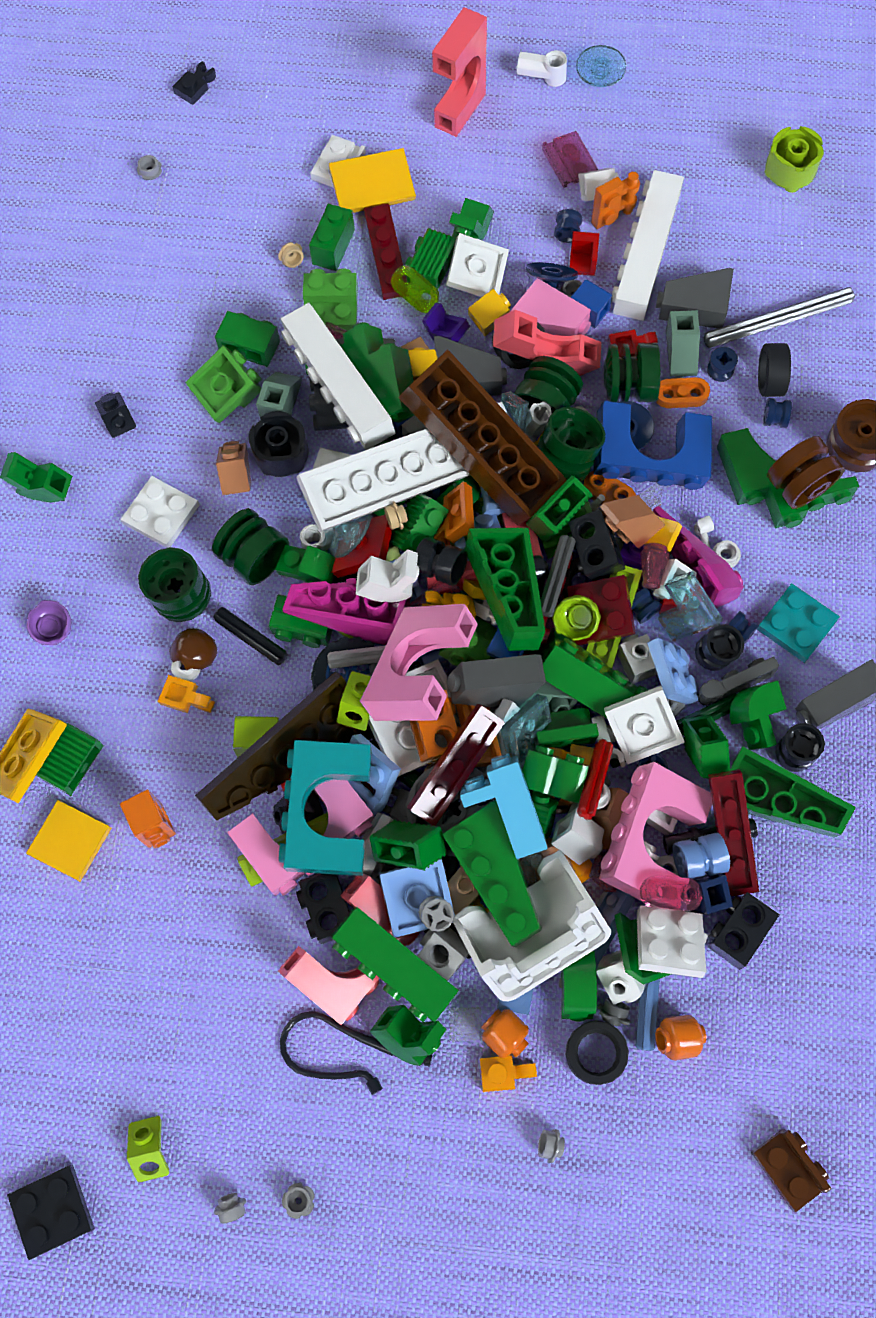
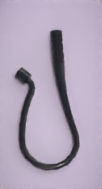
M316 1011L300 1013L291 1018L284 1027L279 1040L280 1052L286 1065L295 1073L317 1079L331 1080L363 1077L368 1081L366 1085L371 1095L383 1089L378 1078H374L369 1072L364 1070L334 1073L301 1068L291 1060L286 1048V1040L292 1027L297 1022L312 1017L326 1022L365 1045L390 1056H395L376 1038L360 1033L343 1024L340 1025L331 1017ZM433 1054L427 1056L421 1065L424 1064V1066L430 1067Z

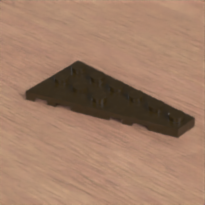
M334 672L195 795L215 820H219L249 805L251 799L265 792L270 794L278 790V785L286 782V780H291L292 768H287L288 750L294 749L295 740L349 743L351 737L357 734H362L367 740H375L369 724L367 729L363 731L337 723L340 702L347 685L342 675ZM355 712L345 713L346 716L352 720L362 719L361 716Z

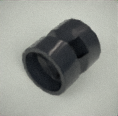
M427 536L419 543L416 549V553H418L417 566H419V574L429 578L435 576L437 581L455 586L465 572L468 560L467 551L454 545L445 546L443 541Z
M727 624L718 625L696 643L695 657L703 668L710 671H719L740 657L745 646L744 638L735 627Z
M807 723L792 726L776 746L775 753L778 762L782 767L793 772L809 768L824 751V736L819 729Z

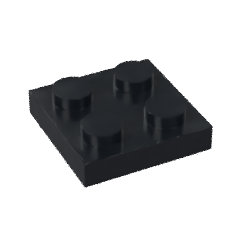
M69 1165L7 1194L28 1260L34 1259L95 1230L73 1165Z

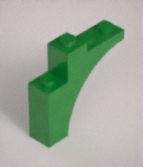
M366 322L357 323L352 329L343 333L344 343L339 345L387 411L392 422L400 423L415 416L398 398L414 382L408 349L398 347L394 343L384 344L382 330Z
M748 428L721 434L716 447L737 505L746 503L754 505L765 499L775 528L783 526L786 528L796 527L802 523L808 511H817L825 505L836 503V505L845 504L852 499L859 488L856 476L839 478L833 486L815 500L800 508L791 509L782 497L784 489H776L767 478L768 470L776 460L771 458L757 444Z

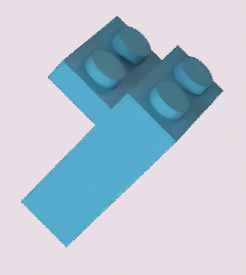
M506 753L491 759V765L487 766L488 779H484V776L480 775L465 781V787H462L460 793L464 808L496 798L516 859L548 849L546 838L517 756L510 757V754Z

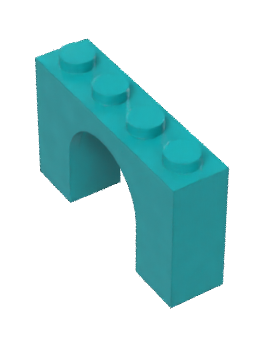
M295 740L294 749L288 750L287 768H292L291 780H286L284 798L289 799L288 812H283L282 831H287L286 844L280 843L279 863H284L283 868L287 872L363 876L364 840L330 838L319 835L306 823L304 812L308 796L318 785L330 780L370 782L371 745Z

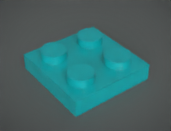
M791 583L759 624L757 630L805 663L840 616Z

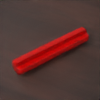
M600 739L595 744L577 808L578 816L584 817L585 820H591L596 814L613 751L612 742H607L605 739Z

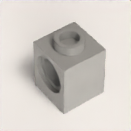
M448 927L444 931L439 932L429 930L420 941V944L424 947L417 956L448 981L459 969L469 953L460 935ZM438 944L443 945L447 949L448 955L440 952Z

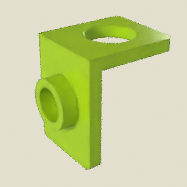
M354 671L351 672L340 702L337 723L363 731L367 729L370 714L361 704L360 700L371 676ZM355 712L359 714L362 719L352 720L348 718L345 713Z
M160 1116L131 1122L128 1126L127 1161L137 1182L169 1175V1167L161 1151L162 1120ZM145 1162H155L159 1165L153 1171H144L140 1168Z

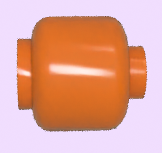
M497 1009L481 1026L484 1030L482 1033L483 1042L500 1058H506L510 1054L516 1058L529 1044L525 1040L529 1032L528 1026L510 1009L503 1010L502 1012Z
M685 1014L667 1017L661 1021L660 1026L656 1029V1044L659 1051L670 1060L677 1061L694 1058L700 1055L703 1044L706 1043V1031L703 1025L699 1024L692 1015Z

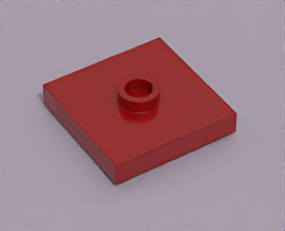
M386 515L343 527L332 573L337 578L357 573L358 568L371 556L386 560L392 535Z

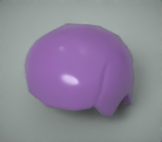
M51 600L40 601L28 613L26 628L30 637L39 644L57 645L70 634L72 619L68 610L59 602Z

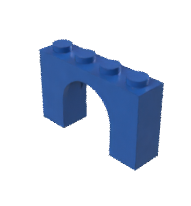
M603 401L596 413V418L603 425L606 436L605 442L594 461V474L602 475L606 479L626 478L636 483L649 481L657 482L660 486L679 485L689 490L702 488L711 478L712 461L711 415L685 412L676 424L675 456L665 460H656L643 455L632 442L630 435L631 404Z

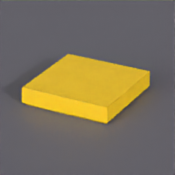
M57 800L26 854L81 882L112 828Z

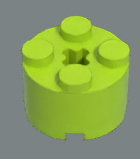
M800 126L799 129L786 127L780 130L772 141L766 160L765 175L776 185L792 193L798 191L799 188L809 185L814 180L824 155L823 141L820 135L814 130Z

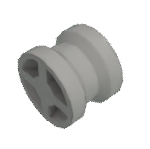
M427 897L419 906V918L431 931H444L453 922V908L442 897Z

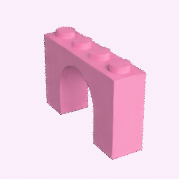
M465 604L404 607L360 700L374 721H432L438 719L447 694L434 675H405L412 663L429 651L469 646L478 624Z
M652 762L639 766L631 777L632 786L629 795L622 803V814L619 823L611 833L612 843L609 851L601 861L602 871L599 879L652 907L677 910L687 880L659 866L651 859L644 845V826L650 814L655 810L664 812L688 826L706 823L712 806V797L709 791L658 763Z
M330 780L318 785L313 790L328 811V825L323 836L350 839L355 834L361 837L373 827L371 822L374 819V814L347 780ZM253 813L227 832L275 896L279 893L284 896L298 885L296 880L305 873L287 872L283 868L284 863H279L280 845L270 837Z

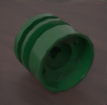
M638 343L634 356H631L629 345L623 344L620 357L617 344L608 345L603 372L604 387L607 392L608 401L617 402L619 390L623 402H628L631 390H634L637 402H656L658 400L661 370L660 352L657 343Z
M548 356L536 357L531 361L529 369L524 374L523 381L519 383L513 393L511 405L520 417L525 411H528L533 403L545 402L551 406V413L563 407H571L582 390V379L572 367L563 361Z
M563 407L555 410L550 415L537 447L567 480L571 476H575L581 482L588 476L595 458L605 442L606 433L598 419L587 411L573 407Z
M246 508L232 515L223 524L213 541L212 552L226 566L233 567L235 574L248 585H256L264 581L275 571L285 545H289V541L276 528L268 526L266 520L259 517L258 513L253 509Z
M172 547L160 549L148 556L141 565L138 575L139 588L158 613L167 620L174 622L192 620L202 614L208 606L211 597L210 582L191 554L183 549Z

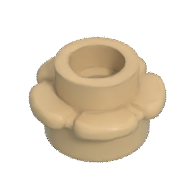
M289 242L282 246L278 258L282 261L283 265L294 268L302 263L304 255L300 244Z
M393 501L392 505L384 507L385 515L391 530L399 527L402 530L404 528L403 523L408 521L403 505L397 506L396 502Z

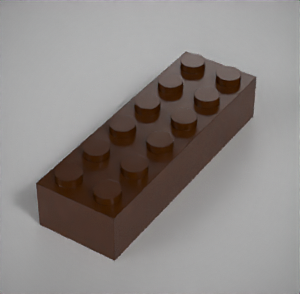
M448 349L398 397L516 525L530 519L567 480Z

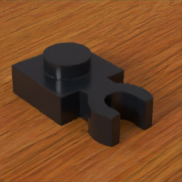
M200 62L196 66L194 74L187 71L172 86L174 94L194 105L209 89L207 83L215 80V68L212 67L206 72L205 62Z

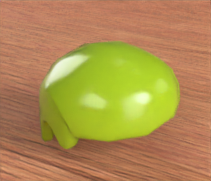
M582 595L569 596L563 599L555 607L552 617L556 632L573 641L589 638L597 631L601 619L596 603Z

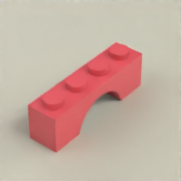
M513 310L494 321L493 347L530 360L539 356L553 357L568 364L580 376L600 368L601 341L582 334L558 336L542 332L537 328V317L518 310Z

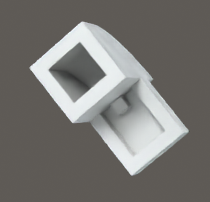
M407 549L393 563L371 556L358 568L355 594L378 602H399L412 596L413 583L419 575V566H417L418 553Z

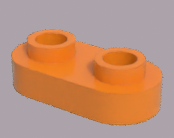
M697 377L664 379L660 381L659 396L656 403L663 408L700 407L708 400L710 386L704 379ZM691 393L698 394V397H693ZM668 394L672 398H666L663 395Z
M591 471L584 479L583 485L592 493V498L590 499L595 501L600 494L605 496V500L601 505L605 502L618 500L617 495L619 494L625 495L626 498L636 496L634 490L618 479H606L602 475L594 474V471ZM599 480V481H601L603 484H602V485H596V484H594V481Z

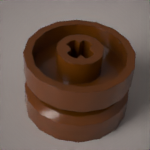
M855 400L847 404L838 414L834 425L829 431L826 442L829 449L828 453L830 456H835L845 470L857 473L869 472L876 468V401Z
M819 436L810 437L784 453L768 470L767 478L776 489H784L782 497L791 509L800 508L815 500L833 486L845 471L843 465L835 456L826 457L829 449Z

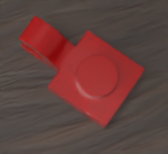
M635 329L609 334L608 336L609 344H617L619 357L623 344L629 345L631 356H634L638 343H658L656 332H648L637 336Z

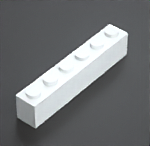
M654 170L651 181H645L642 196H646L645 201H639L636 217L640 218L638 222H633L630 232V238H633V242L626 245L623 259H627L626 265H620L617 280L621 282L619 287L614 286L611 302L615 303L613 314L644 321L684 181L683 176Z
M307 303L280 318L284 327L281 334L286 344L295 347L293 351L301 365L306 363L308 366L306 370L314 384L318 382L321 384V394L328 404L333 402L335 405L333 410L341 423L346 421L349 426L347 431L354 443L360 442L363 448L368 450L393 436L395 430L391 417L311 304Z

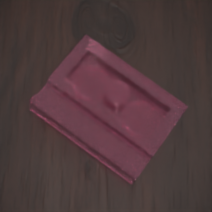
M577 131L554 138L553 142L548 144L543 142L542 150L563 188L567 187L569 183H578L579 173L598 170Z

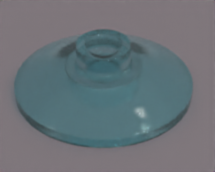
M596 45L585 49L579 55L576 70L579 77L587 84L596 87H607L616 84L623 78L626 71V60L617 49L606 45Z
M371 513L333 527L335 532L330 545V552L336 558L344 557L361 542L370 526Z

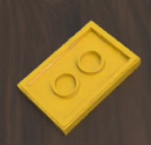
M404 148L329 163L338 206L350 209L353 213L364 211L365 207L387 203L394 205L416 199Z
M30 708L26 710L0 751L1 796L16 803L20 802L66 728V723Z

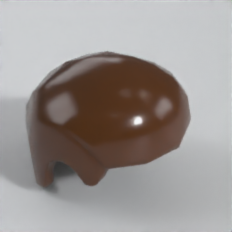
M189 628L180 632L169 649L172 662H182L186 670L191 668L202 670L211 666L218 653L215 640L198 628Z

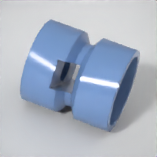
M719 833L701 836L697 842L688 839L673 844V859L676 870L680 877L687 880L686 882L704 878L705 873L709 876L729 872V852L724 839Z

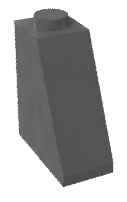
M725 268L666 281L664 292H658L655 308H660L659 319L668 321L670 311L698 310L699 326L717 329L723 327L728 311L734 269Z
M434 336L437 359L448 349L490 396L501 395L502 385H507V369L501 368V357L441 336Z
M534 654L461 662L448 676L447 688L451 693L452 704L476 706L478 703L484 707L498 708L503 698L513 701L520 707L546 683L541 655Z
M874 660L867 661L803 699L795 708L798 721L813 725L820 730L872 703L876 699V663Z

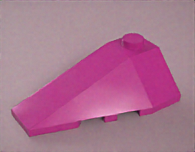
M657 506L653 509L657 516L676 521L661 507ZM682 525L672 547L671 554L674 559L697 572L694 580H700L699 598L708 613L737 599L744 588L740 574L736 570L733 571L728 562Z
M356 578L346 579V582L329 584L327 581L291 584L282 610L284 613L336 631L360 637L372 643L387 645L404 607H410L411 597L399 602L374 601L356 595Z

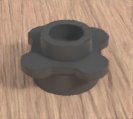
M606 998L604 1004H598L599 1014L605 1022L613 1026L630 1024L631 1021L627 1019L630 1008L625 1003L620 1002L613 1005L610 998Z

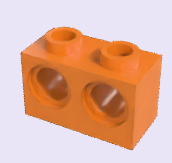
M448 694L437 720L409 721L421 763L440 758L460 729L459 726L457 727L454 718L456 714L455 704H452L451 697H448ZM435 734H441L445 737L446 747H440L436 744Z
M148 789L119 803L134 836L148 848L152 846L153 848L161 847L170 841V837L176 835L162 803Z

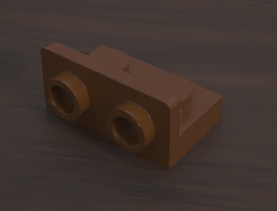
M781 1129L752 1151L751 1154L793 1212H797L820 1193H827L831 1190L830 1185L827 1183L829 1175L818 1161L812 1162L805 1151L808 1147L797 1132L791 1133L790 1130Z

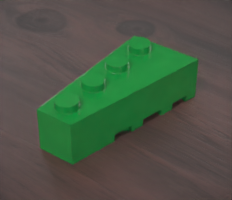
M469 528L464 549L468 553V559L508 651L539 650L545 634V626L529 528Z
M554 627L550 631L546 646L540 645L537 655H541L545 680L606 719L605 707L648 691L647 688L641 685L637 687L631 683L623 673L613 670L568 637L558 634Z
M743 746L730 766V771L739 769L742 772L749 815L835 838L842 835L856 808Z
M496 800L442 834L511 946L517 947L542 930L520 862L516 859Z
M358 907L352 909L330 937L336 942L332 946L333 949L346 959L350 955L361 962L358 966L361 972L372 981L378 976L386 983L383 990L397 1001L403 997L412 1004L408 1010L422 1022L429 1018L435 1023L459 991Z

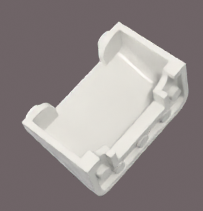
M561 849L543 858L537 870L541 880L528 887L542 930L517 947L511 946L491 912L487 913L481 906H467L453 918V923L481 978L501 1001H511L520 997L600 947L611 935L610 927Z

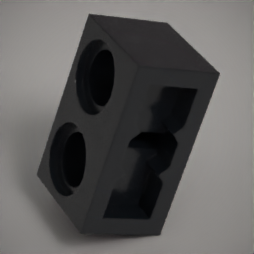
M601 508L568 522L571 530L568 536L573 537L576 541L574 549H577L579 558L576 559L579 572L582 576L585 575L592 581H597L626 569L614 531L605 523L607 515ZM591 528H595L594 535L591 538L585 539L586 532ZM604 554L603 561L599 565L594 566L595 557Z
M319 873L298 881L301 890L296 891V895L301 909L307 908L310 919L306 921V925L311 939L317 937L319 943L324 944L333 940L330 937L350 911L347 902L340 896L343 891L337 874ZM320 885L327 887L328 891L325 898L322 900L312 899V891L315 887ZM330 914L337 916V925L333 929L325 930L322 928L321 923L325 916Z
M748 892L741 898L735 896L732 899L733 907L725 910L729 913V916L724 923L718 921L708 935L712 939L708 948L739 970L747 966L780 915ZM743 909H750L755 913V924H749L743 919ZM727 934H732L738 938V950H732L726 945L725 937Z

